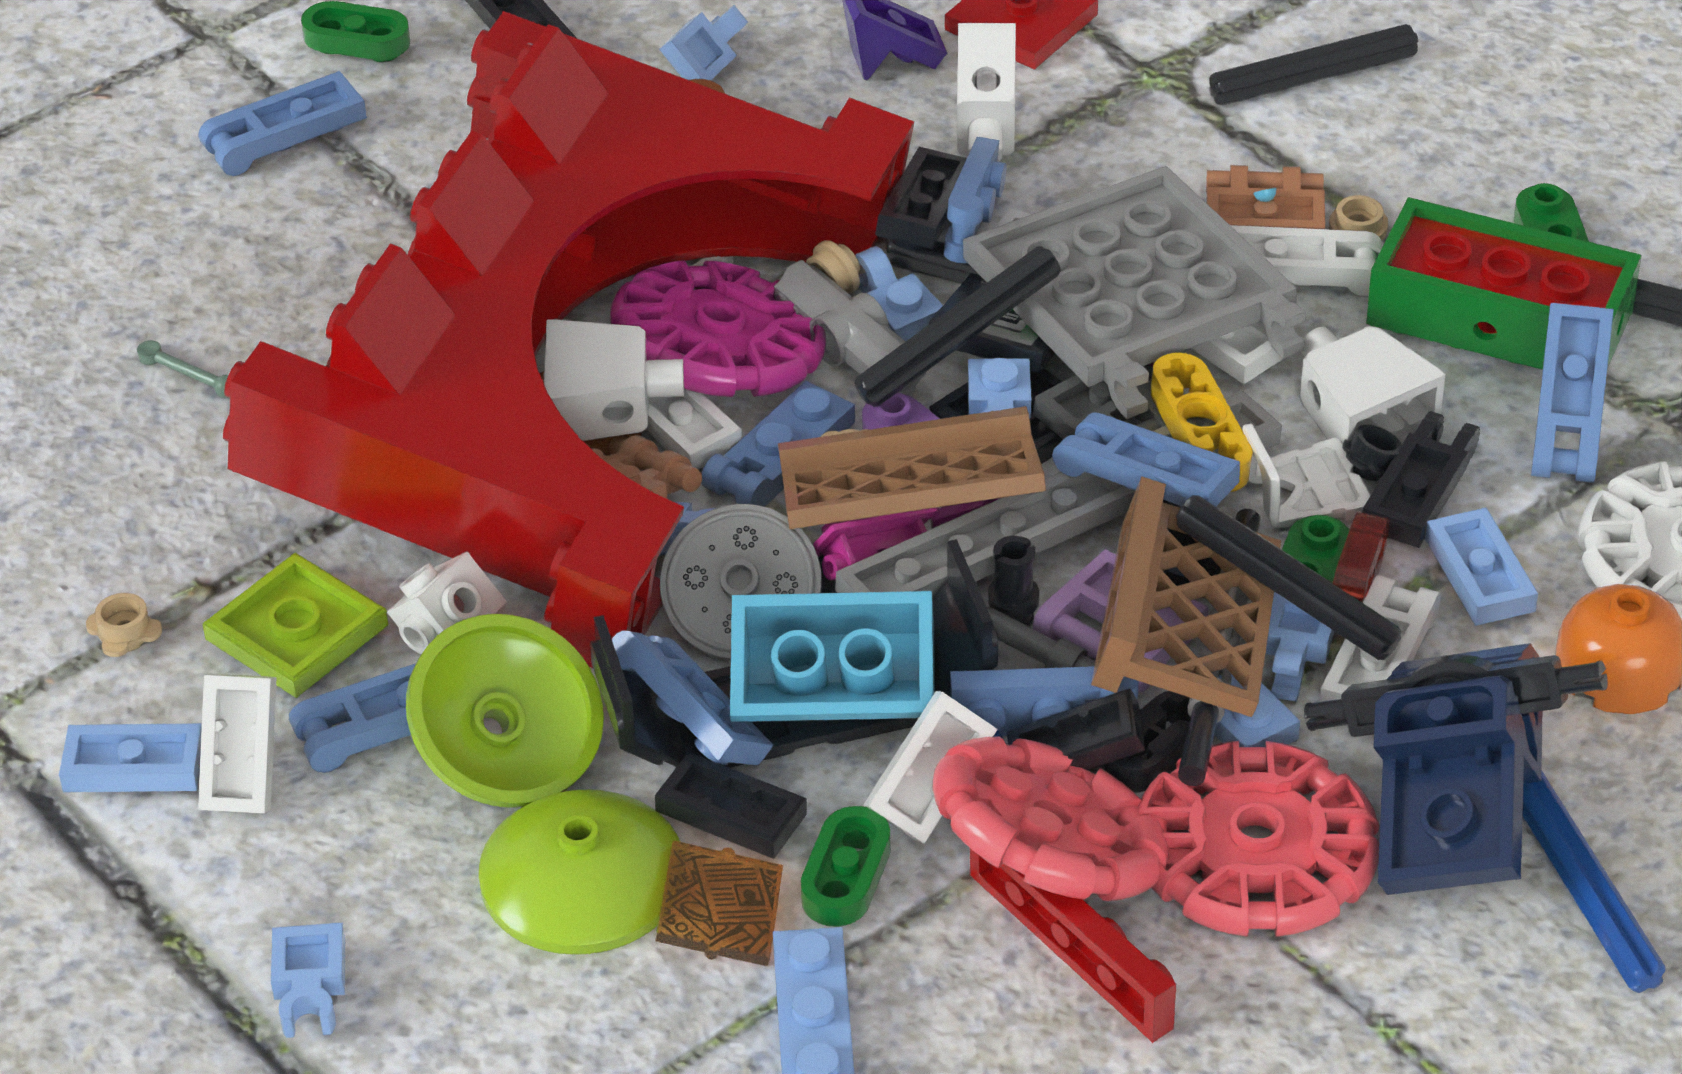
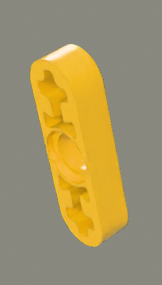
M1170 353L1158 358L1153 365L1150 395L1172 438L1211 452L1218 449L1219 455L1240 461L1239 483L1231 492L1240 490L1249 480L1253 454L1252 447L1207 365L1198 357L1187 353ZM1184 388H1189V393L1183 395ZM1200 417L1212 420L1216 424L1212 426H1197L1188 423L1186 419Z

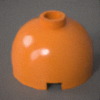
M1626 584L1598 587L1573 604L1565 616L1558 632L1555 655L1560 658L1562 667L1603 661L1606 670L1602 674H1607V689L1583 692L1594 697L1593 707L1605 712L1637 714L1656 710L1668 703L1669 693L1678 687L1679 690L1682 688V619L1672 603L1652 590Z

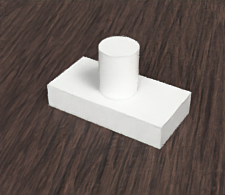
M211 673L204 675L198 810L263 814L271 811L277 677Z
M936 691L863 806L886 818L890 824L917 842L925 844L942 817L936 805L932 789L936 765L940 759L945 757L949 749L973 738L993 737L997 728L944 692Z

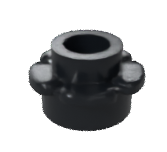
M1361 425L1357 428L1351 441L1344 440L1342 449L1346 452L1347 460L1354 465L1353 473L1360 475L1361 478L1366 480L1378 481L1382 478L1393 458L1399 454L1398 450L1402 443L1395 435L1381 427Z

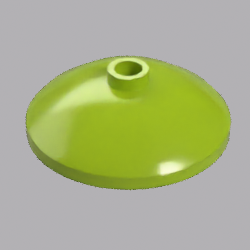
M508 614L479 615L459 621L446 628L428 644L418 658L409 678L406 692V716L409 730L419 754L428 767L445 784L458 793L492 806L519 808L551 794L566 791L584 774L592 763L602 738L604 723L603 702L596 679L584 658L565 638L554 630L520 616ZM492 718L496 720L502 728V733L494 734L488 731L483 719Z
M584 789L559 792L521 807L508 816L494 830L484 846L479 863L481 896L493 920L506 933L524 944L559 954L576 955L604 952L627 945L643 937L665 919L662 916L667 915L663 911L671 912L670 908L677 903L678 899L664 907L665 903L668 902L666 893L673 899L676 897L674 893L682 891L683 884L679 878L685 876V866L683 865L685 863L684 860L681 861L680 859L684 858V855L677 856L676 854H683V848L678 835L670 823L660 813L656 812L655 809L640 800L604 790ZM674 853L684 869L670 873L671 870L680 868L673 858ZM673 879H677L682 888L679 889L676 884L675 890L672 891L668 886V882L673 886Z

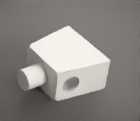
M958 23L957 151L962 155H969L976 137L1000 140L997 162L1002 159L1003 155H1010L1014 152L1016 23ZM983 70L995 72L996 89L992 91L978 90L977 73Z
M558 319L547 320L544 385L561 416L582 441L642 432L648 427V397H676L685 395L683 359L647 360L646 331L641 327Z
M1368 326L1338 339L1328 328L1318 327L1309 332L1303 339L1304 351H1301V354L1305 358L1303 359L1300 397L1303 406L1327 439L1337 438L1341 440L1342 444L1345 439L1351 441L1357 428L1361 425L1381 427L1399 439L1408 435L1409 432H1415L1428 411L1441 414L1446 374L1380 328Z

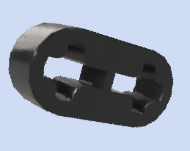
M1165 691L1141 708L1140 714L1145 750L1124 757L1129 761L1121 758L1105 764V771L1135 793L1146 791L1149 784L1158 774L1162 772L1170 774L1174 771L1177 760L1182 758L1189 727L1187 722H1190L1191 718L1188 714L1190 697ZM1168 721L1172 725L1166 729V723ZM1147 753V760L1141 758Z

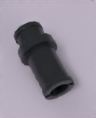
M1012 535L1003 537L996 542L993 548L995 570L994 580L988 589L989 607L1031 628L1034 622V612L1039 606L1040 595L1038 585L1033 581L1036 549L1034 546L1030 547L1031 541L1022 536Z

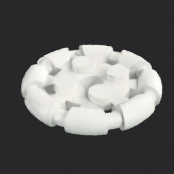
M1666 461L1654 462L1620 474L1610 480L1608 491H1598L1594 494L1580 520L1578 545L1585 551L1582 556V564L1597 588L1613 584L1644 587L1659 593L1672 603L1681 619L1682 466H1668ZM1646 576L1647 585L1641 582Z

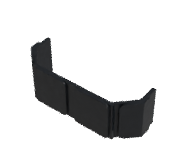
M957 539L947 541V583L932 597L935 692H944L949 697H951L950 671L993 670L998 666L997 634ZM604 615L594 617L595 641H590L591 662L620 749L659 766L663 765L664 761L677 767L688 752L708 759L697 749L695 745L697 737L684 723L665 714L658 707L655 701L658 695L636 672L622 670ZM731 666L706 671L705 673L730 699ZM918 718L751 722L773 744L763 759L768 760L789 755L795 749L825 742L839 744L911 728ZM729 762L728 765L724 766L732 768L745 764Z

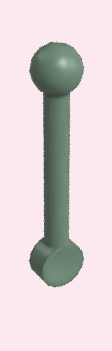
M154 340L144 341L137 347L141 363L152 365L158 362L214 387L218 396L228 398L224 394L228 375L218 377L162 352L160 343Z

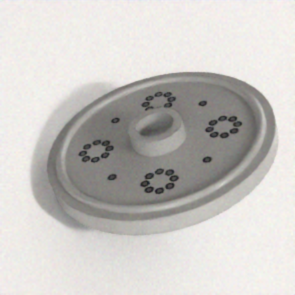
M734 504L719 507L700 515L676 536L662 564L660 593L663 607L671 625L687 644L706 656L731 662L732 595L822 593V573L817 553L810 539L801 528L789 530L787 516L759 505Z

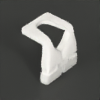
M1251 423L1243 425V432L1253 451L1249 481L1254 484H1262L1264 512L1273 527H1291L1296 521L1312 515H1326L1333 518L1341 517L1343 521L1361 517L1363 507L1371 495L1360 475L1353 473L1354 465L1347 460L1346 452L1342 449L1343 444L1340 439H1327L1311 444V448L1301 451L1297 448L1270 458L1254 426ZM1280 487L1292 491L1290 497L1281 505Z

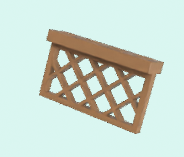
M1026 406L778 443L789 530L1046 491L1044 471L1031 435L1029 413Z
M1141 476L1121 527L1091 685L1117 693L1124 676L1252 717L1259 703L1274 591L1196 539L1194 540L1197 543L1183 547L1167 530L1168 528L1187 534L1177 526L1176 516L1180 508L1163 502L1166 484ZM1257 533L1280 548L1281 540ZM1211 557L1225 573L1210 576L1197 561ZM1177 567L1190 583L1176 586L1163 571ZM1232 587H1239L1253 603L1238 606L1225 591ZM1205 597L1219 613L1204 616L1193 605L1191 600ZM1170 607L1184 623L1169 627L1155 611ZM1233 627L1247 643L1232 647L1218 631ZM1198 637L1212 654L1198 658L1183 641ZM1163 648L1177 664L1170 666L1145 658L1144 655L1147 652ZM1226 668L1243 686V689L1220 682L1211 672Z

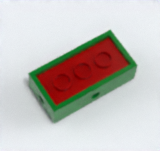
M1408 197L1371 269L1366 324L1398 334H1406L1453 348L1464 349L1543 370L1550 303L1614 309L1608 358L1609 367L1634 308L1642 255Z

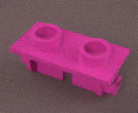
M937 508L825 524L821 528L822 535L813 543L817 556H824L822 569L825 577L836 581V571L926 532L924 524L938 512Z

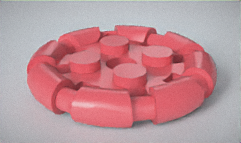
M1000 736L973 738L949 749L945 757L940 759L936 765L933 775V794L940 814L944 818L951 820L952 831L975 853L998 869L1002 864H1005L1024 874L1023 881L1027 884L1071 898L1085 900L1091 894H1097L1103 901H1117L1132 898L1149 890L1158 881L1160 874L1159 864L1161 863L1166 868L1168 845L1162 834L1164 830L1154 816H1139L1137 807L1142 800L1125 784L1101 768L1094 774L1086 769L1071 766L1073 760L1068 759V756H1064L1063 752L1056 747L1027 739H1016L1011 745H1006L1004 739Z
M1239 741L1212 745L1205 780L1197 786L1186 785L1179 779L1180 758L1177 760L1174 771L1170 774L1167 772L1158 774L1149 784L1141 798L1142 802L1137 807L1139 816L1151 815L1157 819L1164 830L1162 834L1168 845L1166 868L1161 863L1159 864V878L1151 888L1165 902L1174 899L1183 906V915L1186 918L1202 926L1231 935L1248 937L1249 929H1272L1275 931V937H1280L1322 926L1339 916L1340 905L1344 902L1355 903L1361 898L1372 882L1379 864V841L1374 837L1378 833L1379 822L1371 802L1360 786L1346 773L1337 775L1328 768V760L1284 743L1265 741V747H1239ZM1312 791L1316 792L1311 796V802L1301 795L1309 794ZM1209 792V794L1201 800V795L1199 794ZM1248 826H1262L1268 828L1272 835L1265 838H1252L1240 830ZM1188 830V833H1174L1173 831ZM1327 831H1337L1339 834H1327ZM1201 869L1203 881L1199 884L1191 876ZM1314 871H1318L1328 880L1322 884L1313 877ZM1248 892H1273L1274 901H1249Z

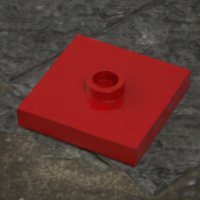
M961 0L945 14V31L958 36V23H1016L1015 61L1035 70L1098 15V0Z

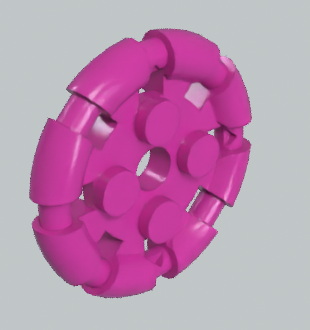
M705 260L702 266H688L685 261H675L647 268L636 274L632 281L623 284L617 291L611 304V324L639 326L646 331L647 360L683 359L685 389L702 394L733 397L736 390H750L753 397L785 391L804 381L807 374L813 373L820 365L826 350V332L823 327L819 325L817 327L816 325L814 326L815 336L811 340L810 321L812 319L810 317H803L800 314L797 315L793 309L794 304L791 301H777L774 299V285L780 280H776L773 283L760 278L759 271L732 263Z

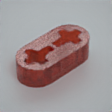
M1358 511L1355 514L1340 556L1333 584L1363 603L1382 565L1389 535L1390 519Z

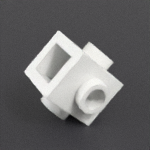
M464 552L435 568L428 563L415 571L399 586L405 596L390 608L387 613L399 627V633L403 641L412 650L421 655L428 644L446 628L470 617L495 614L507 601L468 552Z

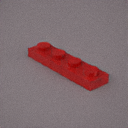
M970 848V876L1153 1043L1174 1029L1176 983L1172 975L1161 962L1155 959H1148L1128 941L1121 927L1113 919L1102 917L1083 899L1066 897L1027 884L1023 881L1024 874L1005 864H1002L998 869Z

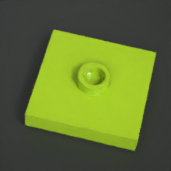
M296 552L202 623L207 641L261 676L277 677L276 685L295 698L299 697L389 625L386 608Z

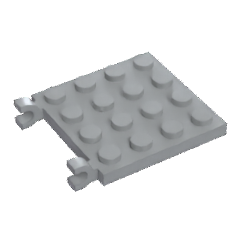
M1167 166L963 239V258L986 282H989L1036 247L1042 246L1053 253L1061 267L1059 276L1013 310L1088 387L1104 381L1108 385L1110 396L1115 406L1126 419L1148 411V400L1139 392L1137 386L1149 382V372L1143 366L1155 362L1163 355L1179 353L1260 321L1265 326V331L1272 347L1282 358L1304 351V340L1293 328V326L1306 321V311L1296 304L1297 288Z

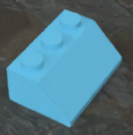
M932 591L732 595L731 722L919 718L935 693Z

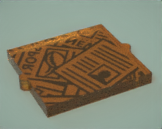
M673 840L670 848L655 941L704 952V955L711 960L716 959L718 956L768 966L783 865L736 855L734 850L729 847L718 851Z

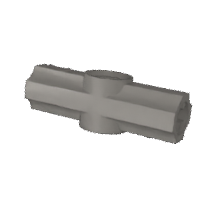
M800 260L788 266L780 281L774 285L775 300L791 301L794 304L793 309L797 315L800 314L803 317H810L812 319L810 321L811 340L815 336L813 331L815 325L816 327L819 325L824 328L826 332V350L823 360L832 367H838L847 363L856 372L861 374L906 342L889 328L886 314L874 297L867 293H860L852 297L815 265L809 266L803 260ZM926 372L898 393L908 396L912 394L920 379L926 375Z

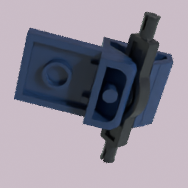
M1531 643L1401 662L1386 680L1352 684L1342 693L1341 699L1305 704L1304 718H1310L1306 722V726L1310 731L1348 725L1349 733L1353 737L1374 734L1373 748L1383 760L1378 884L1387 895L1521 879L1523 784L1541 781L1543 711L1562 707L1568 699V694L1606 690L1608 679L1607 674H1602L1606 670L1602 660L1595 663L1562 667L1558 656L1539 657Z

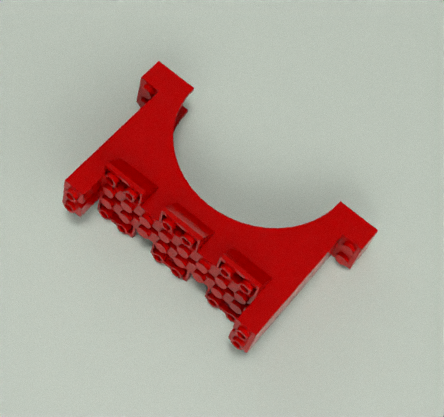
M503 11L489 31L483 29L478 34L472 48L471 62L477 64L476 77L470 86L467 96V105L473 108L471 131L457 151L449 150L440 165L437 179L431 188L422 187L418 192L410 213L411 222L416 223V235L411 243L408 255L401 247L390 243L375 265L368 263L363 268L356 283L355 293L348 303H339L334 308L326 328V338L332 340L331 355L326 366L260 341L245 363L238 361L232 367L224 389L225 396L230 398V414L223 429V439L228 442L227 469L447 557L454 558L464 552H468L483 571L550 597L545 609L544 621L551 623V629L565 638L580 653L588 666L593 668L590 641H595L594 617L604 615L612 639L621 631H632L645 635L661 609L663 603L660 593V578L654 576L656 562L683 516L684 506L653 493L612 467L582 441L561 416L547 393L535 359L543 342L546 340L547 320H563L576 306L598 291L623 278L659 264L717 256L764 257L795 262L803 260L806 263L807 259L813 256L814 247L824 240L832 241L837 245L843 244L847 246L855 256L857 253L874 247L880 237L875 235L878 215L905 171L915 121L849 97L837 118L828 116L822 129H818L564 34L560 28L550 24L545 27Z

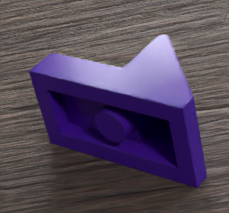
M842 0L851 49L864 80L867 81L890 51L904 62L912 63L915 60L933 69H936L948 54L934 20L890 0Z

